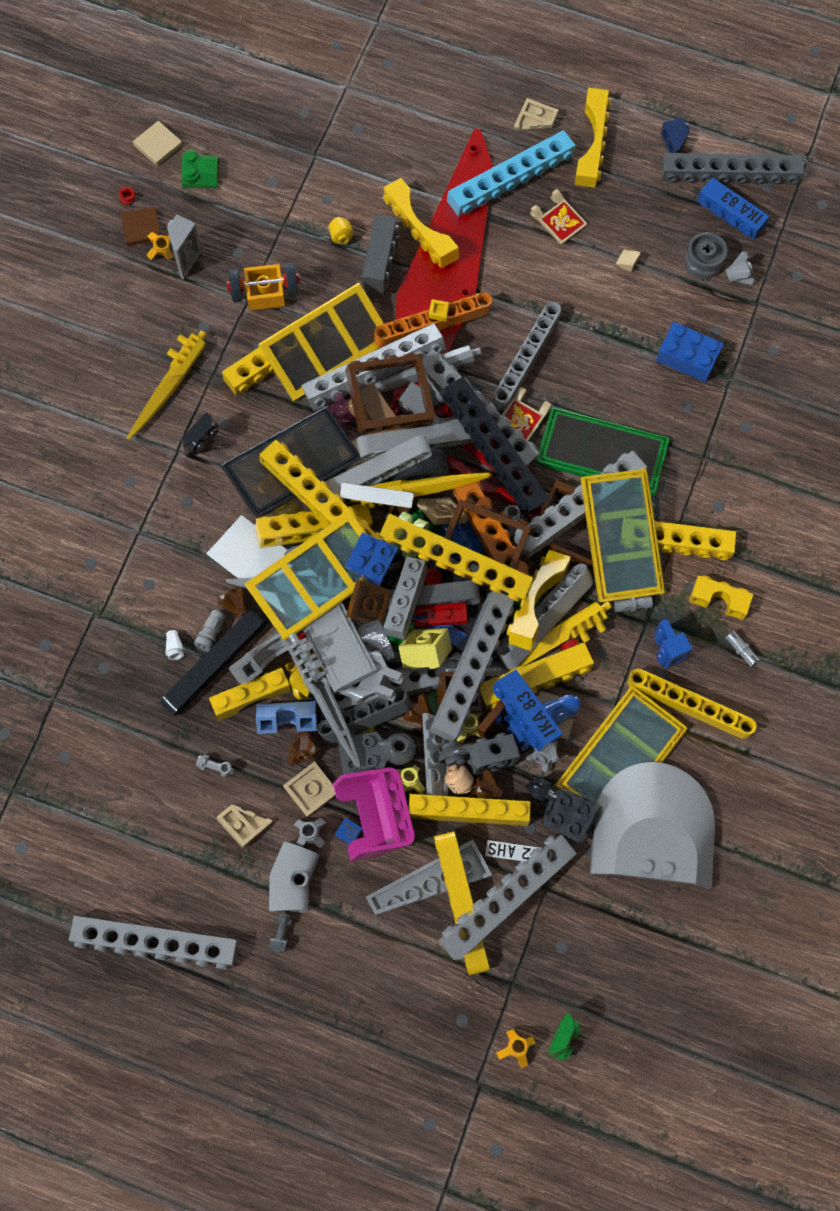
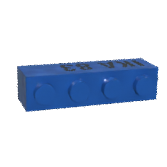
M713 177L699 193L697 202L701 206L708 208L716 216L721 217L732 227H736L745 236L753 240L768 222L769 215Z
M516 669L497 680L493 686L496 697L502 700L506 711L517 721L518 728L527 735L529 743L533 748L540 752L561 737L563 733Z

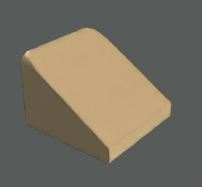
M623 250L616 265L632 272L641 253Z

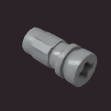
M212 610L203 626V630L198 633L194 645L208 652L216 643V637L223 626L226 616L217 610Z

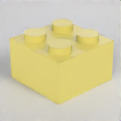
M448 628L411 630L406 639L398 646L403 668L411 669L421 667L438 668L452 650Z

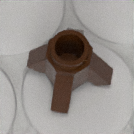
M240 586L231 589L217 599V604L235 614L236 617L250 610L247 603L246 589Z
M415 694L411 699L412 707L403 714L404 721L417 723L421 726L423 725L422 714H434L430 708L427 695Z
M309 731L299 732L296 739L287 747L291 752L288 758V762L291 765L297 764L298 761L316 762L319 758L317 754L319 747L314 741L313 734Z
M487 768L484 769L483 775L477 776L472 785L474 789L470 790L467 796L468 798L499 800L503 794V788L496 782L491 769Z

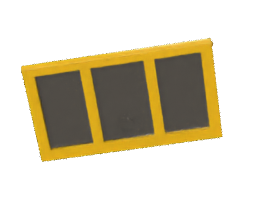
M357 283L262 341L258 346L290 398L294 401L305 394L301 385L378 349L379 347L374 343L375 329L384 323L361 284Z

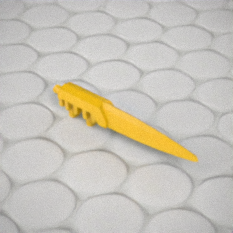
M200 331L197 336L191 333L189 338L182 334L178 336L177 341L183 344L181 350L176 352L170 348L167 352V355L174 359L170 364L171 368L147 402L126 439H131L141 430L179 386L206 346L203 341L207 335L205 332Z
M474 473L413 481L397 480L370 485L369 487L413 493V497L468 485L489 478L491 474ZM351 499V503L360 501ZM361 501L362 508L366 507L365 504H368L369 508L375 507L374 502Z
M607 601L600 606L595 602L551 629L517 667L507 669V673L530 663L565 642L569 637L574 639L579 635L584 643L589 641L590 637L586 630L596 625L600 633L605 631L606 627L602 620L608 618L605 612L612 608L610 603Z

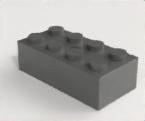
M375 215L362 274V288L367 296L384 298L385 292L389 291V276H392V261H395L396 256L395 246H398L399 226L396 225V218Z

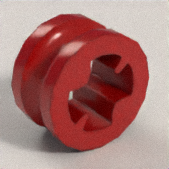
M130 187L120 189L119 198L122 204H133L136 199L134 190Z

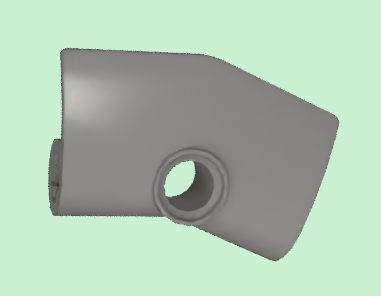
M283 842L270 873V912L289 910L291 912L309 911V881L319 859V854L303 847ZM297 876L305 877V882L302 885L294 883Z

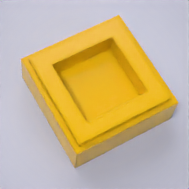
M432 299L428 318L446 321L449 302Z

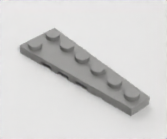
M474 840L459 847L468 884L492 876ZM439 858L366 896L375 916L447 892Z

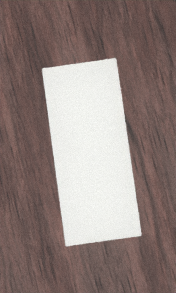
M241 515L207 552V555L238 579L253 578L284 557L287 549L281 545L259 548L255 525ZM288 564L298 579H315L318 581L319 577H322L310 567L305 571H296L293 569V566ZM281 569V570H279L278 572H276L275 574H273L272 576H270L269 578H288V577L285 575V573H284L283 570ZM258 590L265 600L292 621H296V623L299 622L297 616L310 609L299 595ZM310 596L316 605L332 598Z

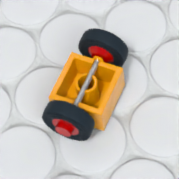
M294 263L285 264L284 279L281 277L280 264L244 268L245 281H242L238 269L229 270L227 288L228 292H231L232 301L234 303L242 302V293L246 289L249 311L284 307L282 287L284 282L288 288L289 296L298 295L297 284H300L299 273L295 271Z

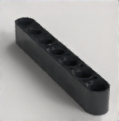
M254 608L250 609L164 695L160 703L174 716L179 715L265 628L268 620Z

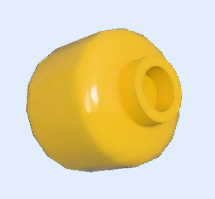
M337 217L329 224V233L334 243L346 244L352 239L354 234L348 219Z

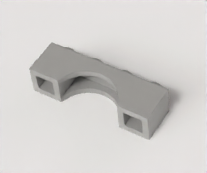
M413 382L410 383L396 403L402 412L409 414L425 412L420 387ZM435 415L432 424H426V426L459 422V420L454 416L440 418Z
M296 621L288 622L283 626L288 630L296 624ZM302 630L296 633L297 637L303 632ZM276 631L230 666L229 670L239 684L249 683L262 672L269 662L287 651L292 642L290 638L286 641L282 640L280 634Z

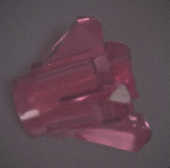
M336 393L334 395L336 402L328 404L327 407L338 423L341 425L347 421L356 420L355 415H352L348 409V401L339 393Z

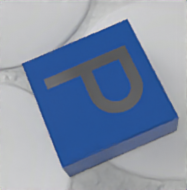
M345 818L335 836L350 844L353 840L357 839L362 828Z

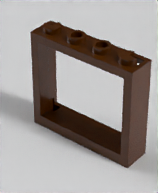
M407 353L401 357L391 355L386 357V359L371 358L366 362L356 360L347 365L345 373L359 435L432 424L435 419V413L421 354ZM415 364L425 412L366 421L356 373Z
M556 480L548 496L549 500L544 504L539 517L545 514L544 512L548 507L552 506L556 496L561 498L565 495L570 496L576 488ZM575 501L577 505H583V502ZM609 502L602 505L607 512L625 510ZM622 518L614 519V523L600 550L601 556H605ZM535 532L531 533L532 537H537L538 535ZM551 542L541 549L547 553L551 550L571 556L570 565L585 564L590 573H594L593 561Z
M466 498L463 501L460 499L444 538L451 541L464 508L519 529L523 533L509 565L510 568L517 570L533 531L529 526L530 523L521 519L518 522L511 519V515L503 512L499 515L494 513V509L484 505L481 508L476 506V502ZM441 546L439 548L437 556H441L443 554V549ZM447 567L446 570L454 573V569ZM465 575L466 578L472 580V577ZM507 577L504 580V585L507 588L510 587L513 580L511 577Z

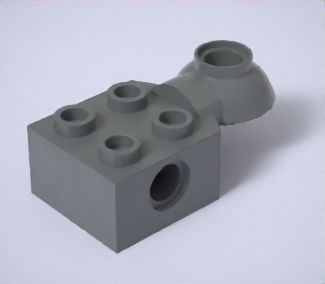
M377 732L354 735L351 738L360 762V767H357L338 739L343 775L387 768L388 761L396 765H403L412 760L416 753L414 740L404 733H395L384 740ZM397 744H402L405 746V749L403 751H396L394 747Z
M501 733L496 735L494 739L482 738L474 744L459 745L458 741L446 743L442 746L438 762L439 764L452 766L464 762V758H467L473 776L483 775L484 769L487 768L494 772L513 767L520 755L513 734Z

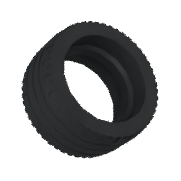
M430 447L432 455L429 458L393 475V481H413L449 476L446 453L441 449Z

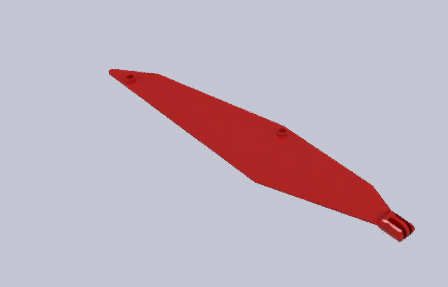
M478 128L473 130L428 227L440 234L450 236L459 247V259L440 268L437 263L435 264L432 261L430 254L427 251L425 252L420 244L396 296V320L429 310L432 299L451 303L473 296L476 293L489 201L481 207L478 206L472 209L470 213L458 217L447 202L448 191L493 168L482 131ZM462 323L438 330L443 337L446 350L440 352L441 354L450 351ZM415 364L412 365V366H410V367H407V368H405V369H403V370H401V371H399V372H397V373H395V374H398V373H400V372H403V371H405V370H408V369H410V368H413V367H415ZM409 385L394 389L390 409L393 411L394 407H396L394 411L395 416H399L401 412L396 403Z

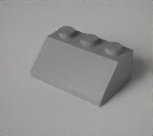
M176 214L174 219L169 221L167 229L181 279L184 280L202 251L196 223Z

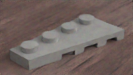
M424 713L422 717L427 795L448 796L449 787L445 783L444 778L450 766L439 764L438 760L442 752V746L455 741V739L448 741L430 732L429 730L435 715Z

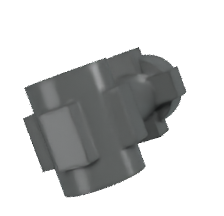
M279 913V917L276 918V922L279 923L276 938L271 937L269 949L272 952L285 953L288 940H284L287 925H291V915Z

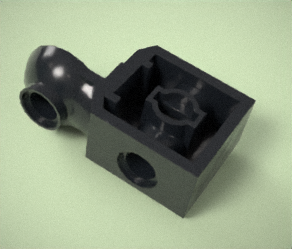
M540 776L537 777V780L529 782L525 787L531 790L529 793L531 796L547 802L548 799L550 800L543 816L544 825L578 843H586L602 806L568 789L560 788L556 790L553 788L554 783Z

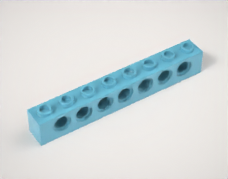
M563 130L448 191L447 202L458 217L468 214L472 209L483 206L491 199L498 198L507 190L511 191L517 185L529 181L530 178L541 175L550 167L554 168L560 162L569 160L573 156L576 145Z

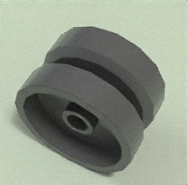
M709 232L694 236L689 242L684 259L685 268L689 274L699 279H711L717 276L723 267L727 255L726 243L718 235Z

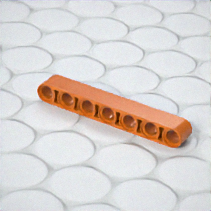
M483 292L449 303L448 314L453 316L447 315L446 321H431L428 318L429 309L379 325L375 329L374 343L377 347L382 348L431 324H435L438 330H442L485 316L490 312L492 297L488 293Z

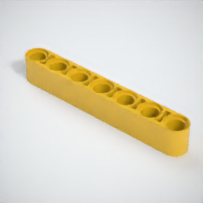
M634 669L628 677L627 684L629 688L634 686L647 697L740 739H748L756 730V723L750 717L647 671ZM637 676L642 682L636 683L632 677ZM655 684L660 690L654 691L650 685ZM668 693H675L678 699L670 698ZM687 701H693L696 707L688 706ZM705 709H711L714 715L706 714ZM723 717H729L732 723L727 724L724 722ZM741 725H747L750 732H745Z
M453 831L434 836L455 924H457V919L466 912L468 914L473 910V902L457 839ZM476 917V918H475V923H476V925L479 927L478 921H477V917ZM462 929L460 931V937L464 940L466 938V932ZM481 940L464 956L469 976L489 971L486 952Z

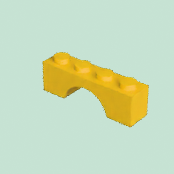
M279 668L253 679L249 683L241 684L210 697L209 700L218 721L236 715L242 708L255 701L266 698L274 699L290 692L291 689L283 669Z

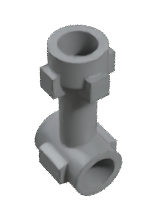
M199 755L196 767H199L200 770L204 771L205 768L221 772V776L224 778L230 777L234 773L230 762L216 763L210 761L207 755Z

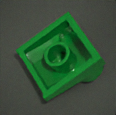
M193 150L186 151L182 156V187L218 188L217 170L219 157L199 155Z
M566 1013L563 1016L546 1054L560 1061H563L564 1058L569 1059L573 1047L570 1046L573 1039L577 1040L582 1029L578 1027L579 1022L573 1020L571 1014Z

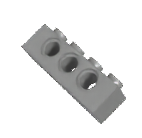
M406 557L383 627L387 636L402 640L406 639L428 571L426 561Z

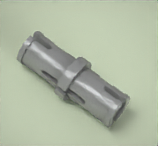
M650 595L612 601L614 613L629 610L633 612L636 609L651 608L653 606Z
M735 630L726 636L725 639L736 649L737 655H741L750 667L760 661V658L749 648L748 642L745 643Z

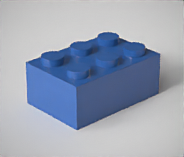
M673 322L658 352L656 361L706 383L724 343Z

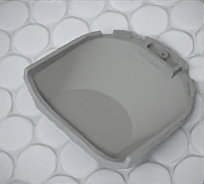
M659 762L635 764L616 774L602 790L597 804L602 806V809L593 826L589 874L646 878L692 884L704 887L705 889H711L715 819L710 800L700 784L683 770Z

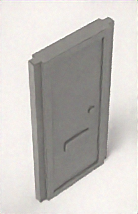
M330 598V599H328V600H326V601H324V602L318 604V605H317L318 608L321 607V606H322L323 604H325L326 602H328L329 600H331L332 598ZM342 602L303 629L308 641L313 644L312 649L317 659L321 661V667L334 693L340 692L377 672L351 619L346 617L347 611ZM308 609L297 616L298 621L311 614L312 611Z

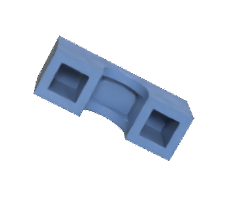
M316 701L257 704V734L277 733L278 727L283 724H294L297 727V732L317 731Z

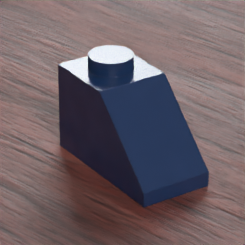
M683 117L664 122L661 129V135L669 153H680L689 134V126L684 122Z

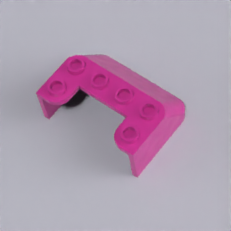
M383 768L344 774L333 783L335 795L340 801L356 800L364 838L353 840L349 844L348 853L350 861L379 857L405 848L414 841L415 836L400 774L396 769Z

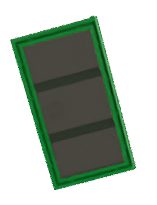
M552 407L536 465L581 477L601 474L603 469L610 463L615 464L624 453L629 454L631 451H634L647 466L650 494L655 496L670 438ZM640 478L626 489L641 492Z

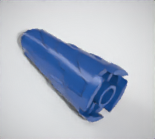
M565 695L553 701L541 703L557 726L576 715L579 707H581L578 697H573L572 695ZM510 714L504 716V722H509V725L506 726L509 734H513L516 746H520L519 751L523 752L531 746L529 738L518 728L517 721Z

